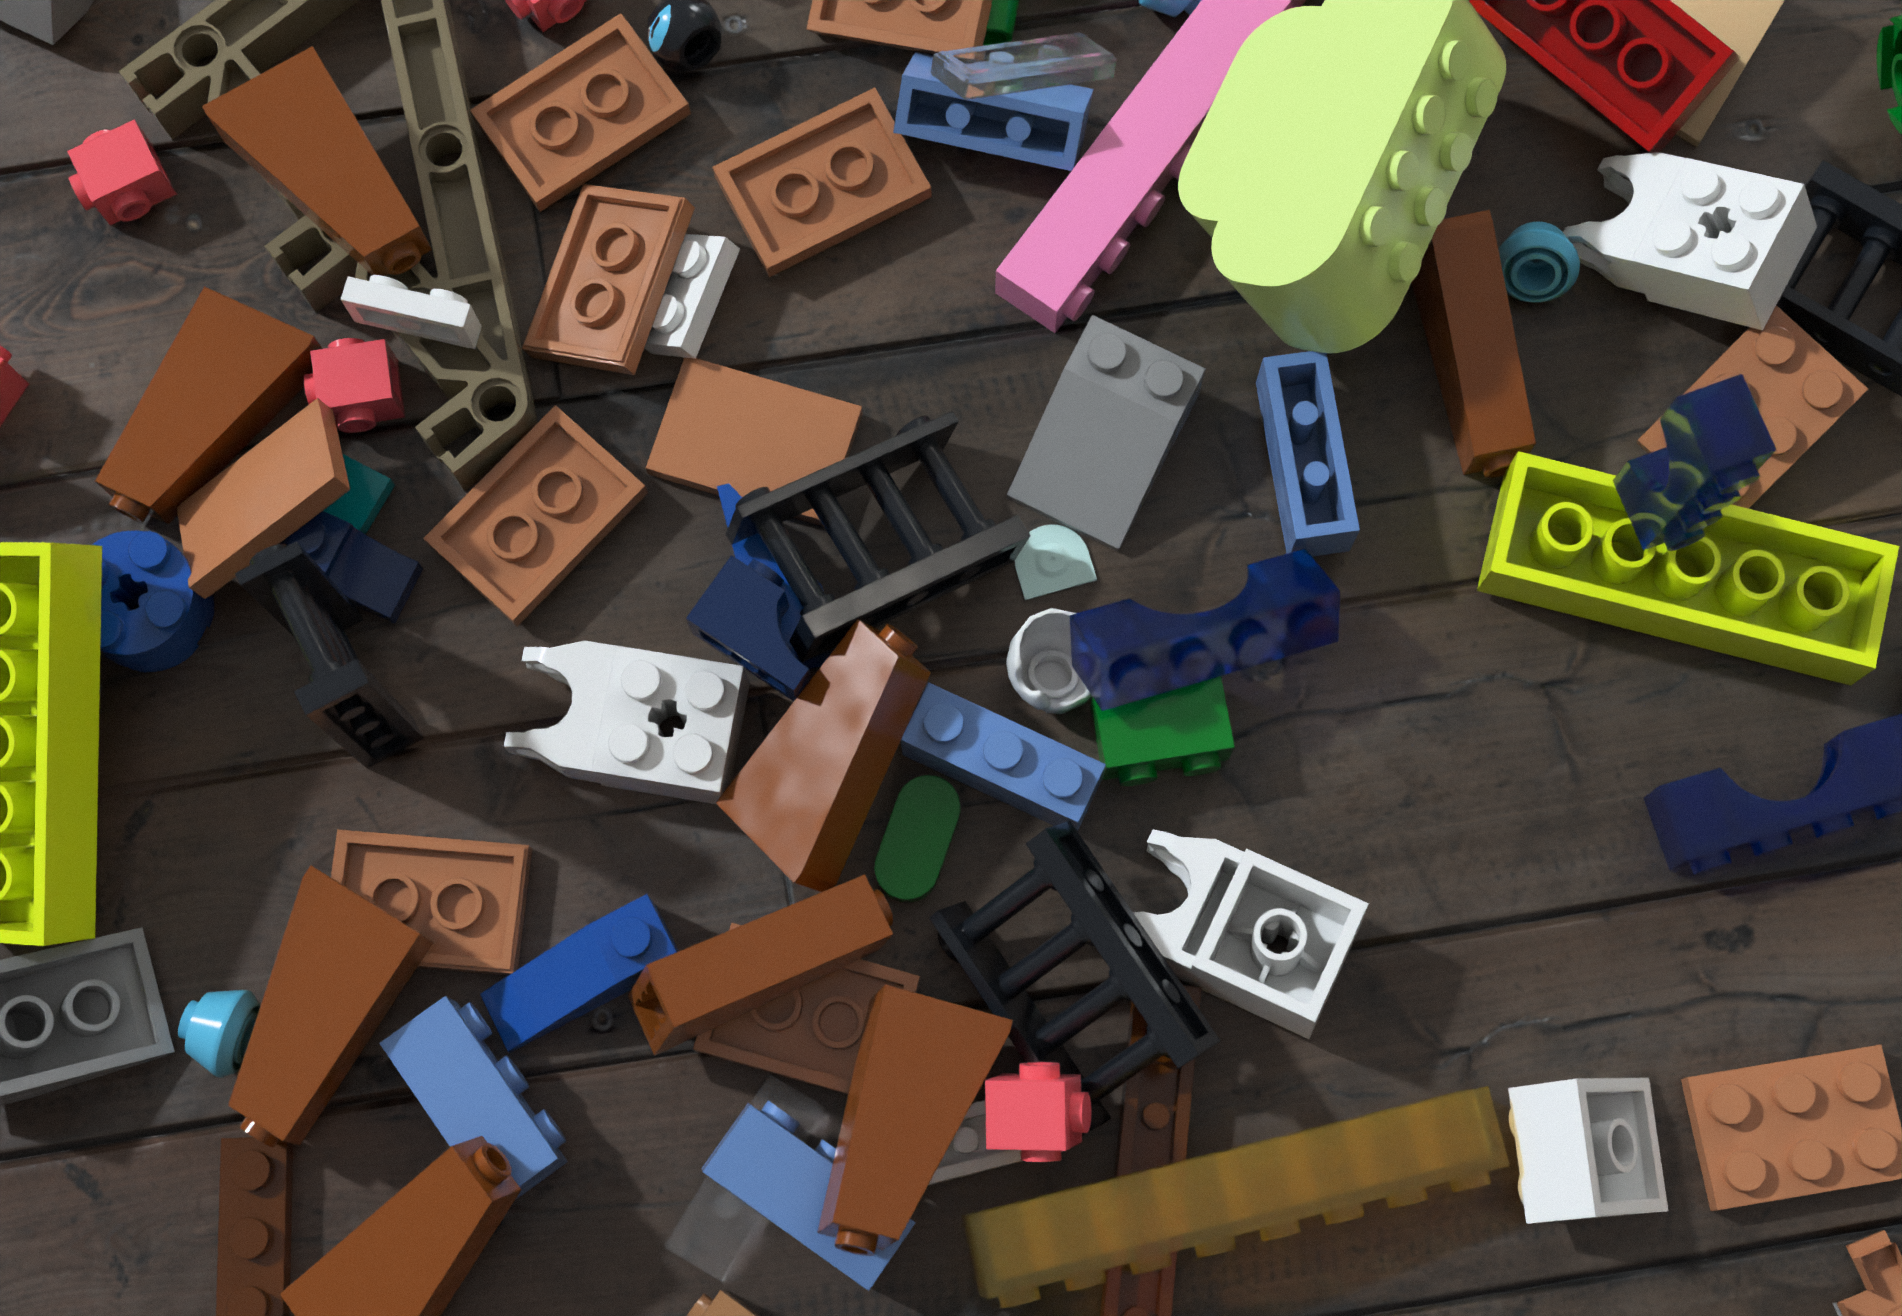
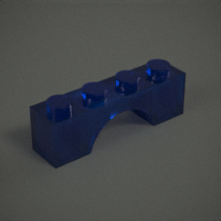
M1742 374L1676 397L1660 418L1667 447L1627 461L1614 478L1613 483L1643 551L1665 543L1668 551H1673L1702 539L1705 536L1703 529L1723 517L1720 511L1722 508L1733 504L1741 498L1739 493L1741 488L1760 478L1758 469L1777 450Z
M1301 549L1247 565V583L1242 592L1232 601L1213 610L1193 614L1165 613L1147 608L1129 598L1070 615L1072 667L1102 711L1338 642L1340 590L1306 549Z
M1902 714L1845 730L1824 744L1823 765L1819 778L1812 790L1801 799L1773 801L1757 797L1738 786L1722 768L1673 781L1655 788L1644 797V801L1669 870L1690 865L1693 874L1698 875L1731 864L1732 861L1729 853L1751 846L1755 857L1762 856L1793 845L1790 834L1813 828L1816 838H1821L1854 827L1851 816L1874 810L1877 820L1901 814Z

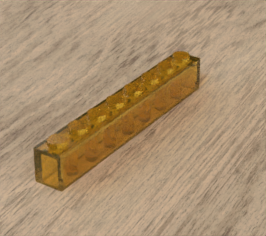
M1483 1086L1468 1088L961 1215L980 1297L987 1299L998 1297L1001 1308H1007L1041 1299L1038 1286L1064 1280L1067 1291H1073L1107 1282L1104 1269L1130 1263L1132 1274H1140L1172 1265L1169 1253L1195 1246L1197 1258L1234 1250L1237 1248L1234 1236L1259 1230L1262 1241L1290 1236L1301 1232L1299 1219L1323 1214L1326 1225L1365 1216L1362 1203L1385 1197L1389 1208L1422 1202L1428 1199L1425 1188L1428 1186L1449 1181L1452 1192L1477 1188L1491 1183L1488 1171L1510 1165L1489 1087Z

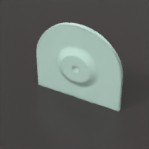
M1044 525L1030 531V538L1015 559V568L1025 600L1097 581L1085 542L1076 532L1061 525Z

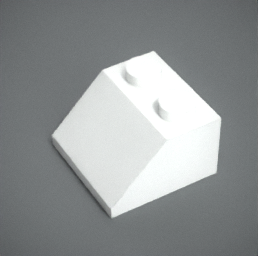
M1578 1078L1508 1088L1511 1106L1509 1126L1515 1137L1520 1173L1518 1193L1524 1205L1526 1224L1668 1211L1649 1078Z

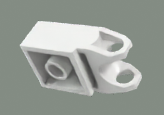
M1661 152L1627 156L1616 155L1603 158L1597 170L1603 174L1604 187L1623 197L1629 205L1624 212L1613 219L1602 222L1588 221L1568 226L1564 229V235L1577 250L1580 263L1595 269L1617 287L1644 293L1650 302L1763 330L1817 228L1805 185Z
M580 641L552 648L524 647L521 661L526 663L527 669L548 674L556 681L567 684L572 690V704L567 715L558 724L547 729H532L524 733L506 732L504 748L509 753L540 760L568 778L597 782L602 786L716 804L717 800L731 784L750 685L744 666L591 641ZM679 716L685 724L684 729L674 728L672 737H664L659 725L663 720H667L668 717Z
M1153 829L1147 840L1148 847L1146 851L1162 861L1170 872L1182 880L1187 888L1188 897L1181 907L1170 913L1158 915L1148 912L1133 913L1178 979L1192 986L1202 987V990L1310 1039L1359 931L1369 903L1251 850L1246 849L1243 852L1217 839L1179 837ZM1277 935L1283 936L1289 940L1286 950L1291 952L1273 953L1267 949L1268 945L1262 943V941L1272 943Z

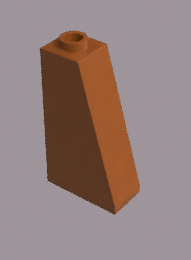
M313 46L202 106L223 141L371 275L386 276L388 274L398 275L417 265L422 255L432 250L420 225Z
M1490 210L1443 219L1434 232L1422 258L1420 271L1416 278L1412 280V286L1463 475L1483 471L1484 477L1495 478L1505 474L1506 469L1510 466L1518 451L1530 454L1536 444L1494 224Z
M204 286L95 480L112 497L109 506L120 514L139 523H144L147 515L169 524L178 515L177 506L216 477L304 387V375L313 373L310 351L323 349L316 338L307 332Z
M857 619L716 802L793 883L819 892L831 889L837 884L931 674L928 669L912 656L918 646L904 633L888 623L880 631Z
M311 865L302 878L228 1103L229 1107L245 1116L239 1127L255 1139L272 1148L275 1147L279 1139L284 1142L301 1145L433 944L432 941Z
M864 874L647 964L628 994V998L654 1056L878 951L893 935L890 928L893 924L890 906L880 890H872Z
M886 984L870 999L817 1233L836 1238L834 1246L837 1249L863 1256H874L876 1249L883 1250L899 1240L1009 1036L1013 1020Z
M483 1136L451 1146L281 1292V1297L295 1316H441L522 1190L511 1176L512 1169L508 1159L496 1146L487 1143Z

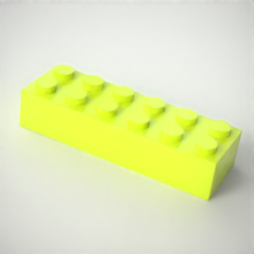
M1518 451L1503 475L1477 591L1851 686L1876 668L1899 546Z
M0 542V943L47 946L95 938L102 546L45 542Z

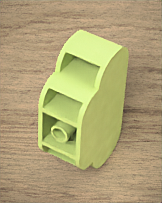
M1325 0L1322 6L1295 7L1276 14L1256 28L1244 41L1185 158L1179 174L1178 191L1183 206L1212 238V257L1218 270L1283 342L1302 350L1320 353H1340L1367 343L1391 322L1399 310L1412 280L1416 278L1420 271L1422 258L1434 232L1445 217L1447 204L1459 178L1470 163L1472 150L1488 116L1495 109L1497 96L1506 75L1504 52L1469 0Z

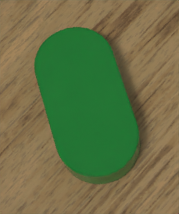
M934 775L919 776L906 783L899 792L875 860V875L878 885L887 896L896 901L906 903L919 901L929 895L938 882L960 818L959 796L955 788L945 779Z

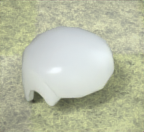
M1054 608L1047 609L1030 616L1011 640L1006 661L1008 677L1016 692L1033 708L1043 710L1046 713H1066L1084 705L1102 680V645L1095 642L1084 627V618L1074 612Z

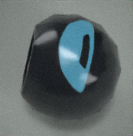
M662 0L648 17L646 38L654 56L661 64L680 72H687L709 64L721 48L723 27L715 9L705 0Z

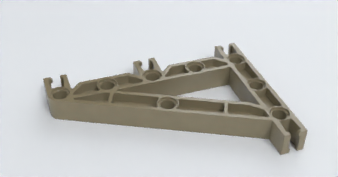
M214 0L122 68L119 73L148 112L151 111L163 130L173 140L206 115L202 108L203 105L262 74L360 0ZM381 0L438 274L437 278H433L422 264L418 262L417 265L398 275L388 274L386 277L403 283L407 290L430 295L432 289H444L463 296L468 301V304H471L482 326L475 349L392 330L391 332L442 393L450 399L415 428L431 452L440 462L443 461L456 482L464 491H467L481 480L538 423L537 411L524 350H522L521 336L476 125L470 113L472 107L449 0ZM216 55L211 63L197 67L203 58ZM169 89L167 92H165V93H164L160 98H158L157 100L154 98V97H156L157 95H159V94H161L162 92H164L165 90ZM449 153L461 154L454 164L442 167L437 166L438 161L444 155ZM262 176L298 219L296 223L264 247L282 273L292 284L296 285L304 299L316 313L343 293L348 276L369 281L372 275ZM330 251L304 276L298 271V268L321 253ZM504 402L516 404L515 410L509 418L496 422L488 420L489 413L494 406ZM472 428H479L482 434L456 458L443 448Z

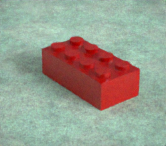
M1469 0L1477 13L1650 153L1661 152L1741 58L1734 50L1671 0Z

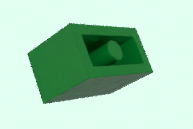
M1220 672L1094 692L1092 694L1090 708L1100 762L1106 764L1103 780L1119 778L1120 786H1136L1157 780V771L1182 768L1184 776L1208 774L1220 770V761L1229 760L1235 748Z

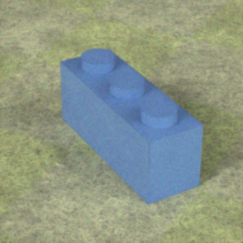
M915 51L902 74L893 133L1072 171L1083 146L1093 89Z
M1307 351L1264 357L1257 376L1256 388L1287 560L1350 551L1360 528L1327 353Z
M929 682L901 739L903 756L1053 826L1071 821L1077 832L1103 779L1106 764Z
M444 996L379 1044L450 1147L483 1136L487 1143L496 1146L502 1151L511 1165V1176L522 1189L516 1198L518 1199L568 1162L558 1148L567 1140L545 1109L535 1115L521 1095L522 1092L529 1088V1084L514 1062L507 1055L498 1061L484 1040L493 1033L474 1005L469 1002L461 1008L458 1002Z
M769 1100L761 1111L747 1103L701 1168L702 1172L869 1291L915 1225V1222L910 1219L899 1240L883 1250L876 1249L874 1256L857 1255L837 1249L834 1246L836 1238L817 1233L836 1148L822 1139L814 1150L795 1137L793 1134L801 1123Z

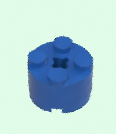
M151 531L117 532L93 543L92 545L102 546L100 653L119 665L141 672L166 670L188 659L199 647L197 643L206 627L210 628L214 616V598L212 594L204 599L189 588L188 578L191 575V569L184 554L158 533ZM138 602H139V606H140V607H138V608H136L135 610H133V609H134V606H136V605L138 604Z

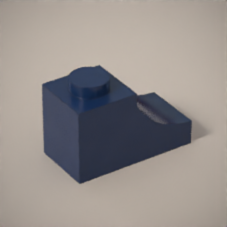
M325 511L320 512L280 543L289 546L298 542L354 606L394 624L399 618L423 571V567L419 562L390 549L359 531L351 523Z
M731 555L686 617L691 632L738 665L744 666V669L792 701H795L812 678L809 669L795 658L782 638V617L789 608L786 592L780 588L784 580L760 561L752 559L747 566Z

